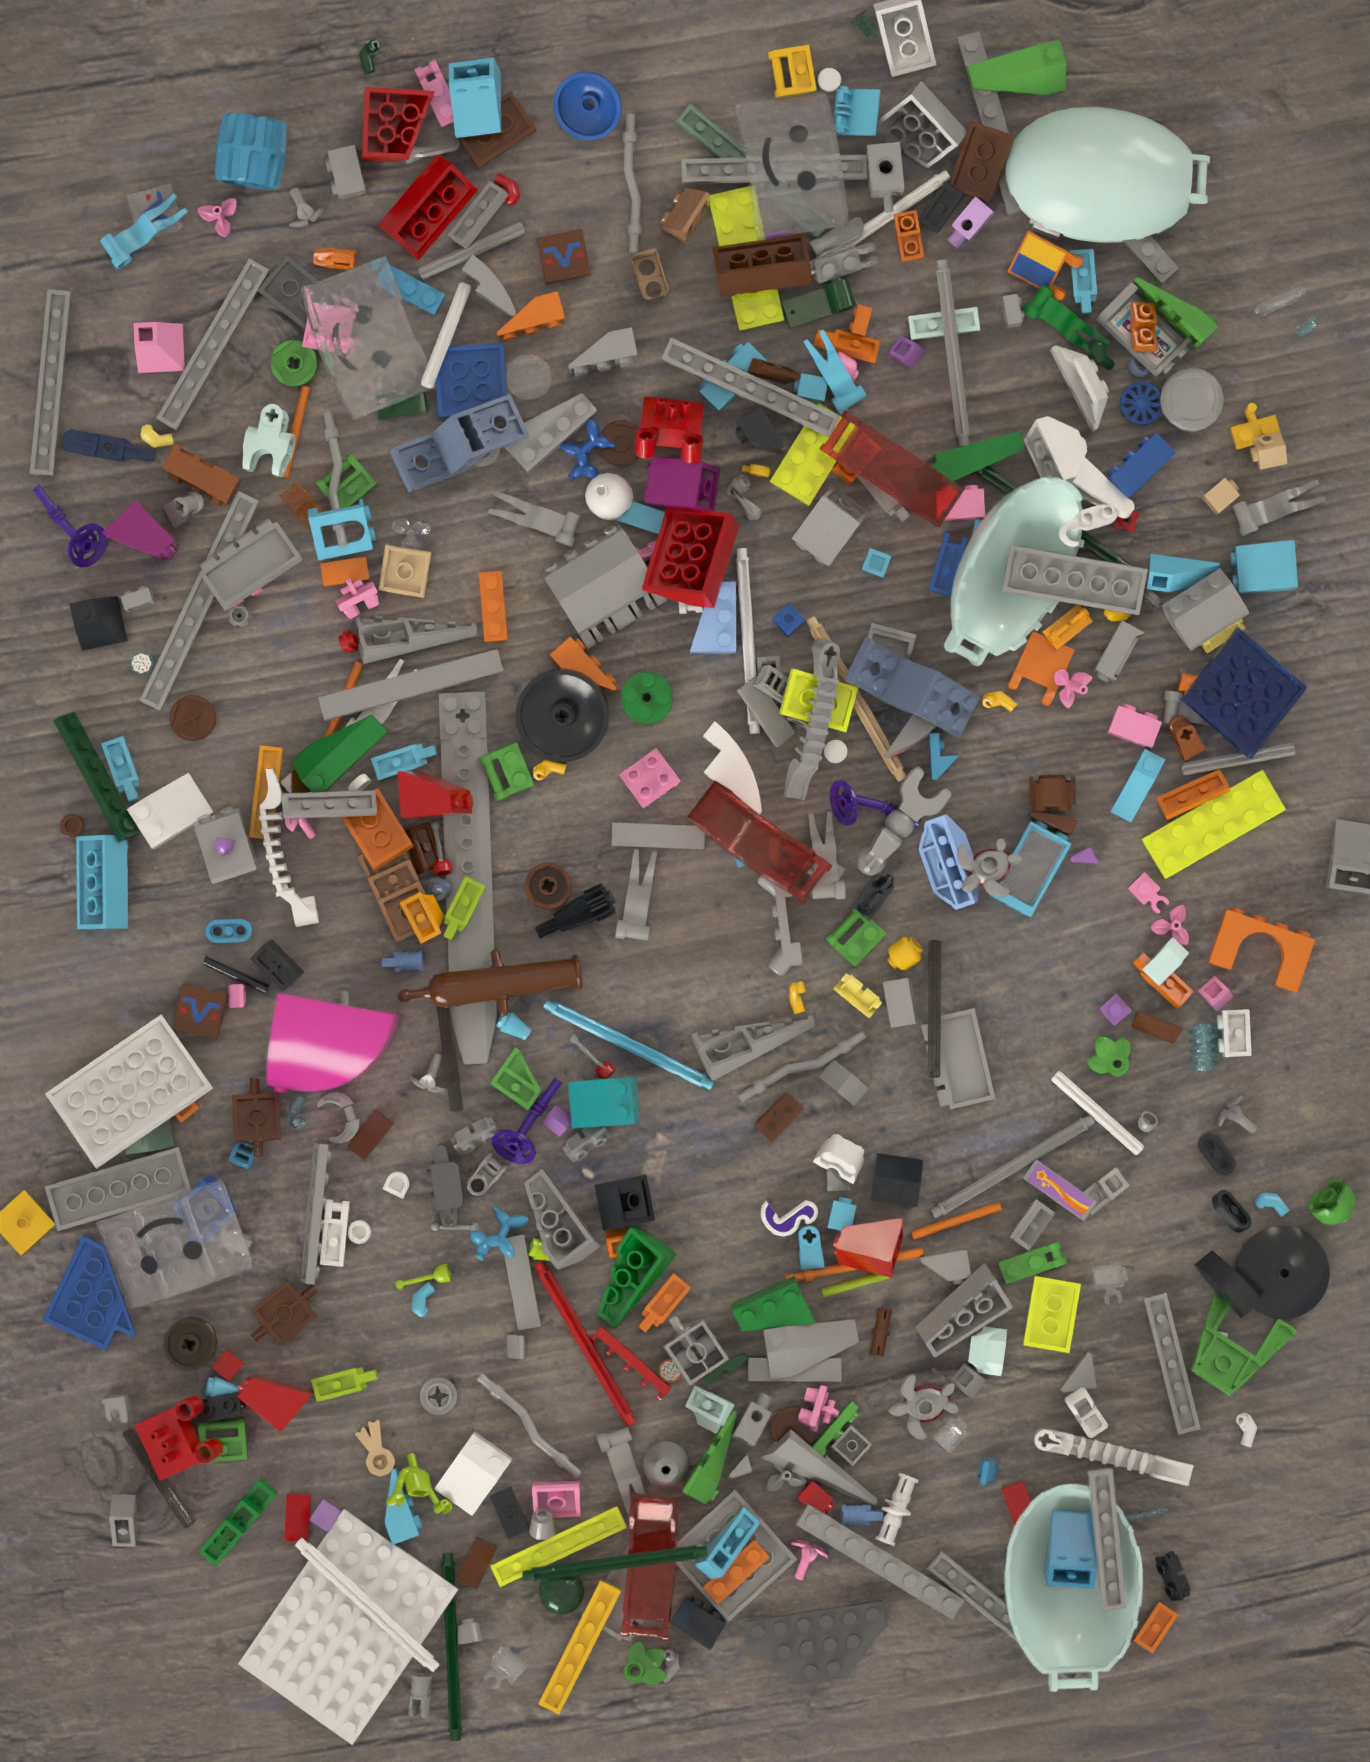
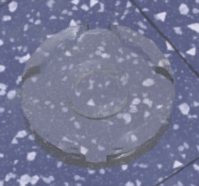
M523 354L516 357L509 364L506 371V384L510 392L517 398L536 400L542 397L550 388L552 381L551 370L548 363L541 357L534 354Z

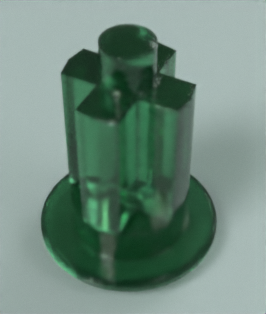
M864 10L851 21V24L855 22L866 38L871 36L872 39H875L877 37L875 33L877 28L865 15L867 10Z

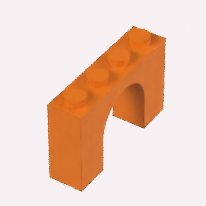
M1231 907V910H1224L1206 963L1231 970L1241 942L1250 934L1264 933L1271 936L1278 943L1281 951V961L1273 986L1297 993L1315 939L1310 938L1311 934L1302 930H1297V933L1288 930L1289 926L1275 922V925L1266 923V918L1255 914L1253 918L1245 916L1244 910Z

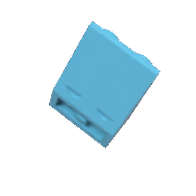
M494 57L449 63V89L456 138L501 132V71Z

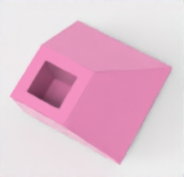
M164 322L134 323V344L138 373L184 371L183 324Z

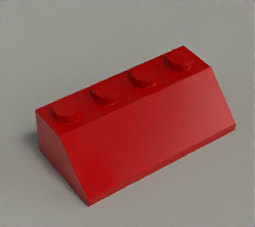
M436 155L380 221L378 226L419 260L478 189L451 162L440 155Z

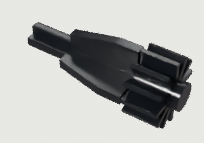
M602 883L583 891L585 895L573 899L555 912L553 919L536 926L535 930L538 936L543 938L559 929L563 932L589 924L595 920L600 922L615 915L616 909L613 906L615 903L613 894L610 890L606 891Z

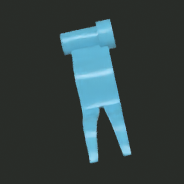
M175 193L160 206L148 210L141 215L136 223L128 229L120 232L115 237L112 234H108L100 240V243L112 258L111 262L116 269L126 266L132 260L130 257L131 253L145 246L157 232L175 224L188 212L184 208L167 219L151 223L153 219L163 214L177 198Z
M823 329L819 332L827 350L828 361L818 353L808 339L803 342L835 398L831 399L838 413L842 415L848 411L849 407L866 398L867 395L861 385L855 386L850 374Z

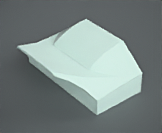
M984 1326L981 1332L971 1336L968 1362L976 1367L977 1373L1001 1376L1007 1329Z
M694 1385L685 1407L691 1409L694 1413L698 1425L717 1434L720 1427L724 1426L734 1404L706 1389Z

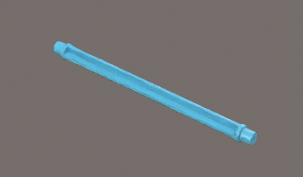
M547 999L543 1007L551 1011V1014L671 1073L677 1074L699 1087L703 1086L710 1090L714 1081L706 1077L707 1075L632 1040L560 1004L558 1001L554 1002Z

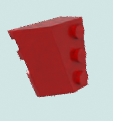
M365 87L363 93L361 161L384 163L409 160L435 91Z

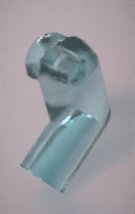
M296 1094L288 1107L287 1116L289 1125L292 1128L301 1130L305 1127L306 1121L302 1118L300 1110L307 1099L299 1094Z

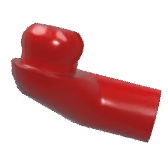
M498 173L494 184L504 188L508 193V197L505 199L507 204L516 205L521 196L518 184L514 180Z

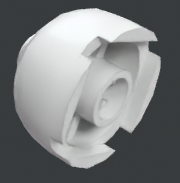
M612 473L599 474L587 486L585 493L586 503L591 512L601 519H619L626 510L630 509L633 501V491L628 482L621 476Z

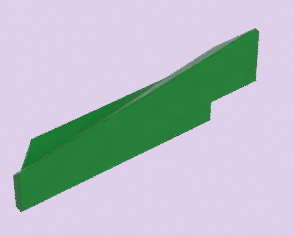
M1019 431L933 454L935 464L913 469L920 493L926 494L1023 451L1025 444L1022 433Z

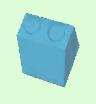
M1295 540L1236 546L1233 548V552H1230V564L1235 566L1232 584L1238 594L1292 591L1298 587Z

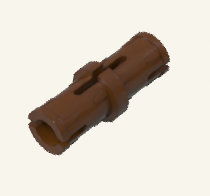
M878 1308L875 1328H872L871 1332L874 1334L869 1354L884 1357L887 1336H890L888 1329L892 1310Z

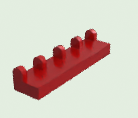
M602 1325L590 1338L594 1342L599 1337L610 1347L605 1353L607 1356H610L613 1351L627 1362L623 1368L624 1371L627 1372L631 1366L645 1378L640 1385L644 1387L648 1382L654 1385L660 1391L656 1397L657 1400L660 1401L671 1390L672 1387L667 1382L663 1381L657 1373Z

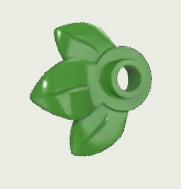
M1098 1036L1095 1041L1097 1055L1086 1060L1088 1066L1099 1074L1109 1072L1115 1077L1125 1075L1130 1068L1128 1057L1131 1052V1046L1128 1040L1122 1036L1114 1042L1108 1037ZM1116 1061L1122 1062V1066L1120 1068H1114V1063Z
M640 1641L635 1643L628 1651L629 1662L626 1663L623 1671L625 1678L631 1683L644 1682L648 1685H656L664 1681L667 1675L659 1668L664 1661V1650L656 1648L645 1650L644 1645ZM634 1668H639L640 1670L637 1676L632 1675Z

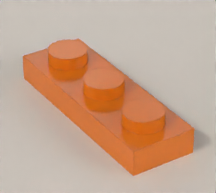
M502 571L480 572L479 584L484 642L508 641Z
M1219 769L1156 798L1168 820L1230 792V787Z
M753 1539L740 1551L722 1577L710 1579L702 1587L719 1604L770 1556Z

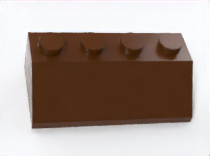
M804 234L713 247L720 297L812 284L811 264Z

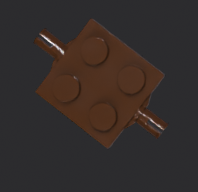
M250 1078V1092L244 1095H232L234 1143H253L254 1157H258L257 1148H259V1157L264 1156V1142L281 1140L279 1093L260 1091L259 1078H255V1087L254 1078Z
M287 1280L251 1310L259 1319L261 1327L250 1334L252 1338L260 1332L254 1338L258 1342L265 1334H269L274 1337L280 1346L283 1345L317 1317L316 1313L309 1306L308 1299L318 1290L315 1288L308 1294L314 1288V1285L311 1284L301 1293Z

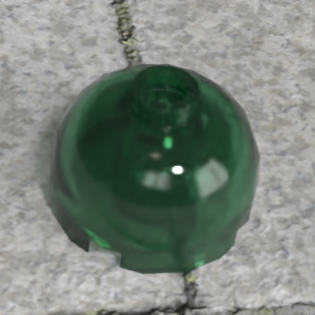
M579 1575L541 1580L538 1594L541 1603L547 1610L554 1614L564 1615L572 1613L580 1606L584 1599L585 1587Z

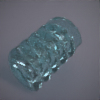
M1193 1024L1192 1026H1195V1028L1189 1030L1188 1034L1194 1035L1195 1038L1190 1039L1189 1043L1196 1045V1047L1189 1049V1052L1196 1054L1195 1057L1190 1058V1062L1196 1063V1066L1190 1068V1071H1212L1214 1067L1219 1065V1062L1213 1060V1058L1219 1056V1053L1212 1051V1049L1218 1047L1219 1044L1212 1042V1039L1217 1038L1218 1034L1211 1032V1030L1218 1028V1025Z

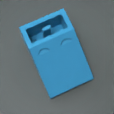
M1052 1510L1044 1566V1577L1047 1586L1094 1589L1097 1562L1092 1512Z

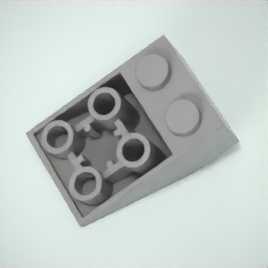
M632 327L608 332L568 365L570 375L575 374V377L589 375L588 371L597 369L598 372H606L612 370L611 366L620 365L621 368L633 366L634 362L638 361V354Z
M1336 819L1326 888L1370 895V824Z

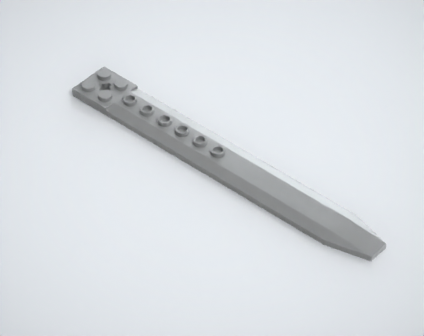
M485 692L439 693L442 779L470 790L473 798L471 814L443 816L445 858L450 861L453 871L445 876V879L449 881L451 886V893L446 899L447 911L465 876L487 886L467 928L463 932L458 931L453 941L448 939L449 972L490 968L492 965L491 951L495 949L489 777L484 765H481L478 760L480 756L488 753ZM462 709L470 715L469 718L465 719L464 723L459 718H456V714H459ZM491 1000L450 1007V1018L463 1063L487 1064L497 1020V1002Z

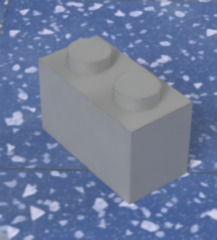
M355 145L328 151L329 158H326L325 162L328 172H333L334 180L330 181L333 195L338 194L339 199L342 200L367 194Z

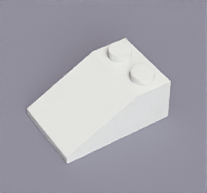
M887 0L873 4L892 77L936 65L921 0Z
M189 773L127 809L152 849L160 847L193 826L194 822L198 821V817L213 813V810Z
M474 1431L434 1490L470 1515H473L505 1471L512 1457Z

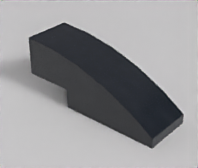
M1213 1250L1194 1264L1222 1301L1226 1300L1240 1318L1262 1302L1247 1282Z

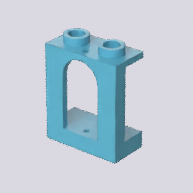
M363 498L359 499L360 505L321 513H318L317 508L308 509V518L318 560L373 549L372 541L376 540L374 527H369L368 520L371 519L369 505L364 506ZM347 521H358L365 528L364 535L358 540L347 542L348 545L346 547H339L338 544L326 546L322 526Z

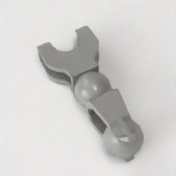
M919 766L914 767L900 784L901 802L897 806L898 809L892 811L887 816L885 827L882 826L877 831L870 846L863 848L859 852L856 863L858 869L863 874L874 876L883 871L886 859L901 845V839L908 837L912 833L914 821L918 822L925 815L931 816L939 813L951 797V791L947 788L940 789L932 798L922 797L918 792V785L924 772Z

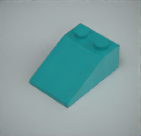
M637 1076L568 1082L572 1128L641 1123Z

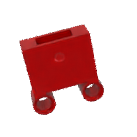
M644 396L640 428L636 431L635 454L640 458H651L655 454L656 445L681 448V459L686 463L699 462L702 458L703 449L701 429L704 402Z
M196 1395L188 1396L179 1401L175 1407L134 1425L159 1480H163L196 1464L209 1463L223 1453V1444L220 1440L209 1438L200 1443L190 1419L201 1414L204 1409L203 1401ZM187 1404L191 1407V1411L188 1410ZM207 1447L210 1449L211 1454L208 1453Z

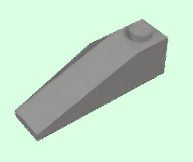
M543 1169L524 1182L530 1206L536 1219L537 1230L542 1240L543 1251L557 1270L584 1260L601 1247L591 1231Z
M855 1319L786 1326L763 1331L771 1380L794 1377L802 1371L859 1343Z

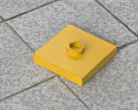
M23 1190L0 1211V1233L21 1256L55 1226V1222L26 1190Z

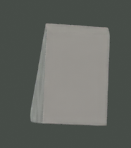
M834 1059L818 1076L853 1106L857 1104L869 1089Z
M1085 1351L1060 1385L1059 1389L1062 1392L1076 1391L1081 1387L1085 1389L1097 1388L1092 1355L1089 1352Z

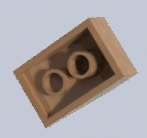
M686 188L683 193L679 191L673 200V204H675L671 212L667 211L660 222L663 224L662 231L686 245L710 206V194L706 191Z

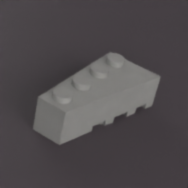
M581 393L525 422L524 425L529 437L504 448L529 475L559 449L561 444L568 441L584 427L588 419L594 418L598 414V410Z
M984 1263L915 1328L935 1358L1012 1309L1013 1306Z

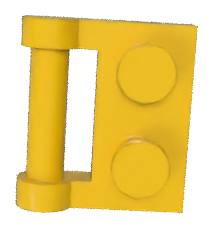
M809 45L768 52L769 60L772 61L776 99L817 91ZM784 57L788 59L792 83L790 88H785L781 65V58Z

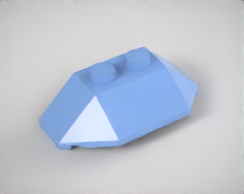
M947 814L926 821L919 845V852L934 894L952 905L955 910L977 903L979 886L970 892L962 890V883L967 876H970V872L959 864L957 850L961 845H965L969 855L972 858L974 857L965 832Z

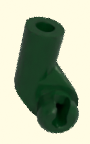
M1091 340L1088 348L1091 351L1092 359L1104 369L1111 370L1115 363L1107 356L1105 345L1100 340Z

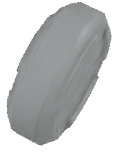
M1187 368L1177 371L1168 378L1161 389L1159 402L1162 414L1170 425L1180 431L1197 432L1206 429L1217 420L1222 412L1224 396L1221 385L1213 375L1203 369Z

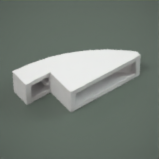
M714 721L703 737L718 748L720 753L704 771V774L759 816L762 812L761 801L753 771L737 743Z

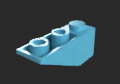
M1150 554L1146 589L1163 592L1188 589L1218 570L1220 563Z
M397 1467L393 1468L391 1472L388 1497L393 1494L400 1473ZM404 1486L401 1493L405 1496V1502L399 1507L396 1504L392 1506L387 1504L385 1525L392 1545L418 1536L420 1534L419 1529L422 1528L419 1516H414L411 1508L414 1506L412 1496L406 1494Z

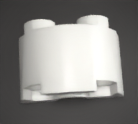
M833 1134L821 1144L813 1162L825 1169L834 1168L838 1170L839 1177L854 1184L863 1166L864 1149L838 1134Z

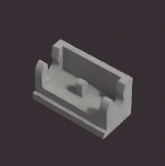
M871 623L867 638L896 655L910 660L916 634Z
M912 978L883 982L891 1028L919 1023Z
M1034 1198L1008 1237L1030 1251L1056 1213Z
M130 1393L108 1395L101 1399L102 1404L105 1406L106 1418L109 1422L112 1421V1416L117 1418L119 1414L121 1423L129 1422L133 1419Z

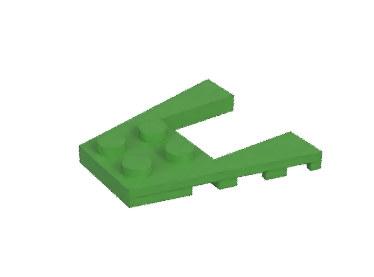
M1214 1291L1191 1371L1231 1396L1269 1358L1286 1344L1298 1330L1281 1319H1276L1257 1352L1253 1355L1216 1331L1231 1306L1226 1300L1222 1301Z

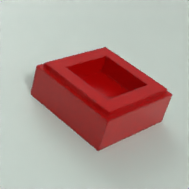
M226 1349L213 1364L212 1368L230 1382L245 1363Z

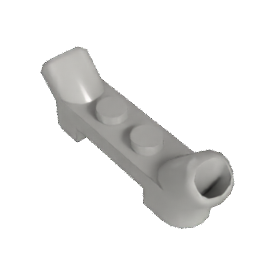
M766 868L759 877L758 884L775 897L776 903L772 904L773 917H778L779 926L774 927L776 941H781V947L768 962V967L779 976H784L792 966L803 965L800 942L791 943L785 901V897H794L791 873L780 875L772 868Z

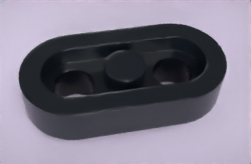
M1212 1133L1202 1135L1198 1140V1150L1213 1170L1220 1175L1232 1173L1236 1167V1160L1221 1139ZM1208 1140L1213 1142L1211 1149L1205 1147V1143ZM1221 1159L1227 1160V1166L1224 1168L1219 1165Z
M1221 1190L1212 1197L1214 1209L1232 1230L1242 1233L1251 1226L1249 1214L1230 1192Z

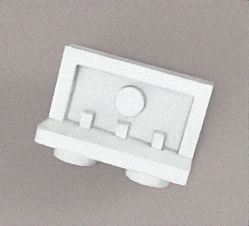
M1249 1009L1221 1010V1015H1217V1028L1221 1029L1222 1039H1218L1219 1053H1222L1223 1057L1252 1056Z

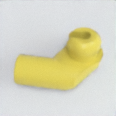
M151 425L142 426L140 436L151 447L157 448L174 445L172 433L159 435L153 430Z

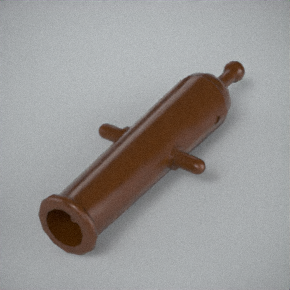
M494 949L491 951L492 965L490 968L437 974L430 979L429 985L425 988L411 991L407 989L400 990L398 999L401 1002H408L410 999L428 998L431 999L434 1005L444 1008L495 1000L498 1002L500 1015L507 1016L509 1013L507 1000L510 997L576 987L578 990L582 989L581 966L578 955H573L572 959L504 966L501 963L499 950Z

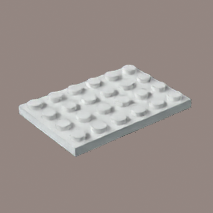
M160 1015L45 1094L97 1169L213 1088L164 1017Z

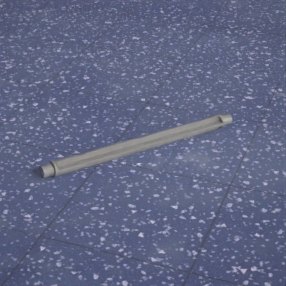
M946 259L937 261L938 270H936L940 294L956 437H958L959 446L969 445L968 436L970 432L966 412L950 268L948 269Z
M1091 1115L1083 1119L1080 1118L1078 1121L941 1203L939 1202L938 1206L931 1209L935 1219L943 1214L945 1216L951 1210L1083 1131H1087L1088 1127L1095 1124V1121Z

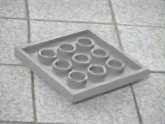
M735 1489L669 1548L697 1545V1547L706 1545L707 1547L743 1507L761 1522L744 1547L755 1539L770 1557L719 1604L702 1587L710 1578L694 1565L697 1559L675 1562L728 1622L798 1559Z

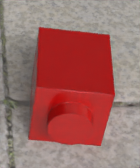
M810 1480L797 1495V1499L805 1506L808 1503L824 1514H827L834 1506L831 1503L834 1498L814 1480Z

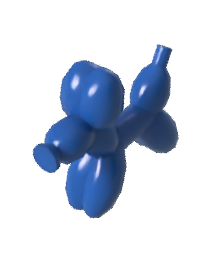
M590 418L587 421L586 428L590 439L582 446L572 442L561 444V449L564 452L577 456L578 465L572 469V474L568 475L572 481L583 474L591 479L599 475L598 469L594 465L588 464L587 453L594 446L601 448H615L616 446L605 436L600 435L599 425L594 418Z

